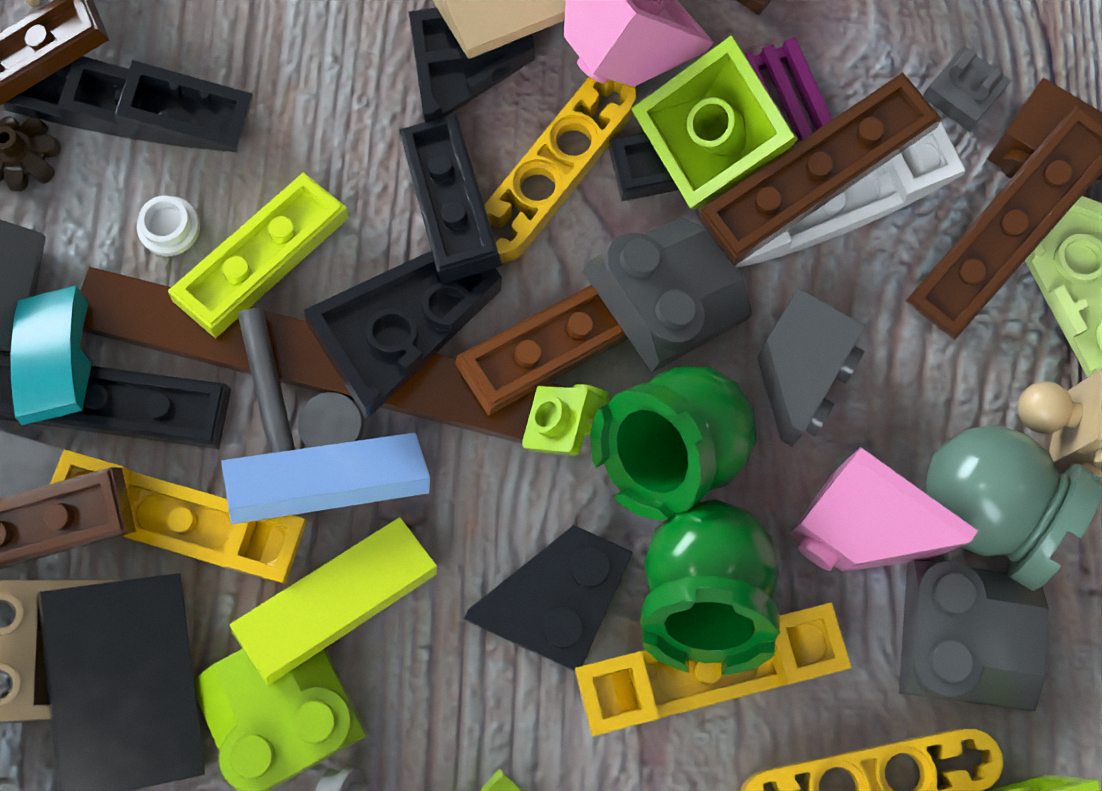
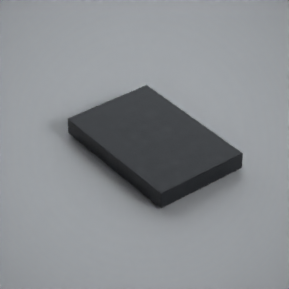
M181 573L39 592L38 603L58 791H130L205 775Z

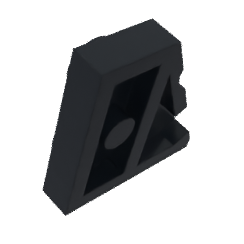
M437 8L409 11L425 122L451 114L535 60L532 34L468 59Z
M573 525L470 607L466 612L464 620L575 672L574 668L583 666L633 552Z

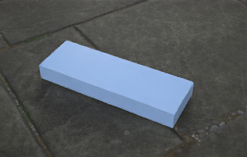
M416 432L221 460L231 524L428 494L430 489V476Z

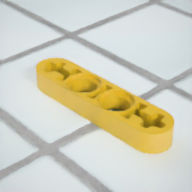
M588 77L485 203L484 207L490 226L493 225L497 228L504 227L513 216L512 204L508 203V201H511L520 211L511 225L513 240L510 242L505 238H500L496 242L502 264L515 261L527 250L608 149L610 138H616L628 124L633 115L631 108L635 106L636 87L610 79L606 83H600ZM613 91L619 93V105L613 102L609 103L599 114V124H597L592 117L598 109L599 94L607 97ZM579 131L589 138L591 145L583 154L571 156L563 153L558 148L557 141L566 132ZM533 175H543L554 183L555 190L547 199L533 201L521 192L520 187L523 181Z
M952 729L760 770L751 774L746 779L740 791H764L763 784L771 782L775 791L801 790L794 778L795 775L801 773L805 774L804 791H819L821 776L833 767L845 769L851 775L855 791H894L885 779V768L892 756L899 753L909 755L916 761L919 768L920 778L917 786L912 791H983L992 787L1000 778L1003 758L997 742L987 733L977 729ZM964 741L968 749L979 750L982 755V762L973 765L972 772L974 777L970 778L967 770L948 769L937 772L927 747L933 745L934 759H946L960 755L962 753L961 742ZM937 774L943 782L941 787H937Z

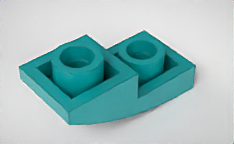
M76 285L24 298L17 302L11 340V387L15 418L21 425L61 417L66 414L82 411L92 363L79 347L88 301Z

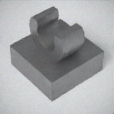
M963 45L929 85L923 97L927 102L970 132L1012 80L1004 75L1000 69L994 68L976 55L977 53L972 49H968Z

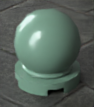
M996 424L967 429L948 439L932 457L928 468L924 493L978 530L972 541L961 546V548L982 556L1007 554L1009 560L1006 574L1028 589L1035 591L1043 587L1060 569L1061 565L1051 560L1050 557L1060 545L1067 532L1069 531L1079 538H1082L1102 499V484L1100 483L1102 478L1079 464L1073 465L1064 474H1058L1051 454L1032 437Z

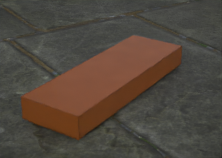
M590 285L457 355L455 365L489 416L535 391L537 386L546 385L626 341L628 337L594 287Z

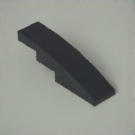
M82 56L5 102L3 106L9 112L128 139L179 147L237 152L252 104L253 94L132 60L128 69Z

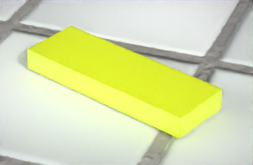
M303 172L168 290L171 300L216 339L238 319V312L247 310L349 219L347 207Z
M399 517L229 625L233 635L268 686L437 575V565L401 517Z

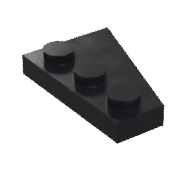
M429 251L305 309L306 324L367 420L501 291L502 276L495 268L442 284L437 273L432 251Z

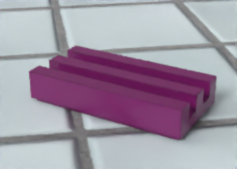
M796 37L784 40L783 46L776 49L774 44L763 47L761 54L753 56L752 51L745 53L769 92L760 70L768 69L780 96L781 104L793 125L799 141H802L813 132L782 63L785 62L815 131L833 120Z

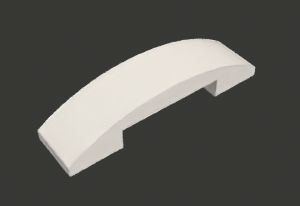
M941 121L935 130L752 255L734 265L735 268L778 258L850 232L899 210L962 176L966 170Z

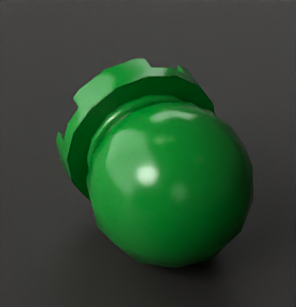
M675 367L657 374L648 383H642L617 393L607 405L600 407L595 413L590 432L593 463L596 468L603 464L605 465L610 479L620 490V492L613 495L616 501L640 517L659 521L668 519L674 514L688 511L710 490L727 486L748 463L757 441L754 409L746 395L735 381L712 367Z
M717 499L698 502L688 511L674 514L664 520L655 528L644 560L650 593L646 596L640 613V623L643 630V648L657 661L689 672V660L702 663H722L721 675L755 669L772 659L775 654V640L780 633V618L778 606L772 600L778 580L779 566L770 534L749 510Z

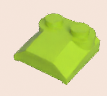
M243 648L216 662L194 678L196 698L220 752L219 765L221 772L227 782L235 787L237 791H271L369 736L326 648L268 686Z

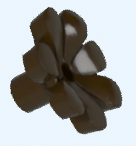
M10 116L0 120V181L5 179L8 188L15 192H20L27 188L29 175H32L40 183L49 182L55 175L54 168L44 160L45 157L57 156L60 153L61 145L56 138L46 135L48 131L47 124L37 118L30 117L21 125L19 121Z

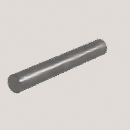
M251 308L237 313L269 453L296 450L263 308Z

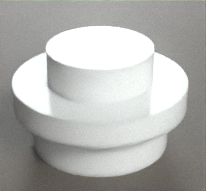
M158 196L149 200L142 207L137 220L139 239L148 250L160 256H175L187 251L195 243L200 232V220L194 208L184 199L175 196Z

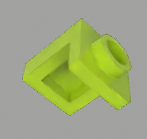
M576 384L573 388L537 386L522 446L537 453L578 455L581 451L584 436L590 437L595 413L600 407L610 402L611 394L598 387L584 384Z

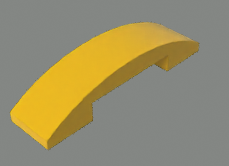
M63 449L50 484L109 467L122 468L136 532L120 537L282 584L287 583L308 522L306 519L288 515L231 524L226 498L132 472L121 465Z
M832 602L780 615V633L775 640V654L772 659L755 669L721 675L722 663H702L689 660V672L657 661L648 651H639L574 668L591 736L852 668Z

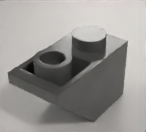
M800 288L796 290L757 357L781 441L790 446H793L805 431L814 437L816 436L834 406L833 402L824 398L835 378L844 384L848 381L865 352L855 346L866 327L865 325Z

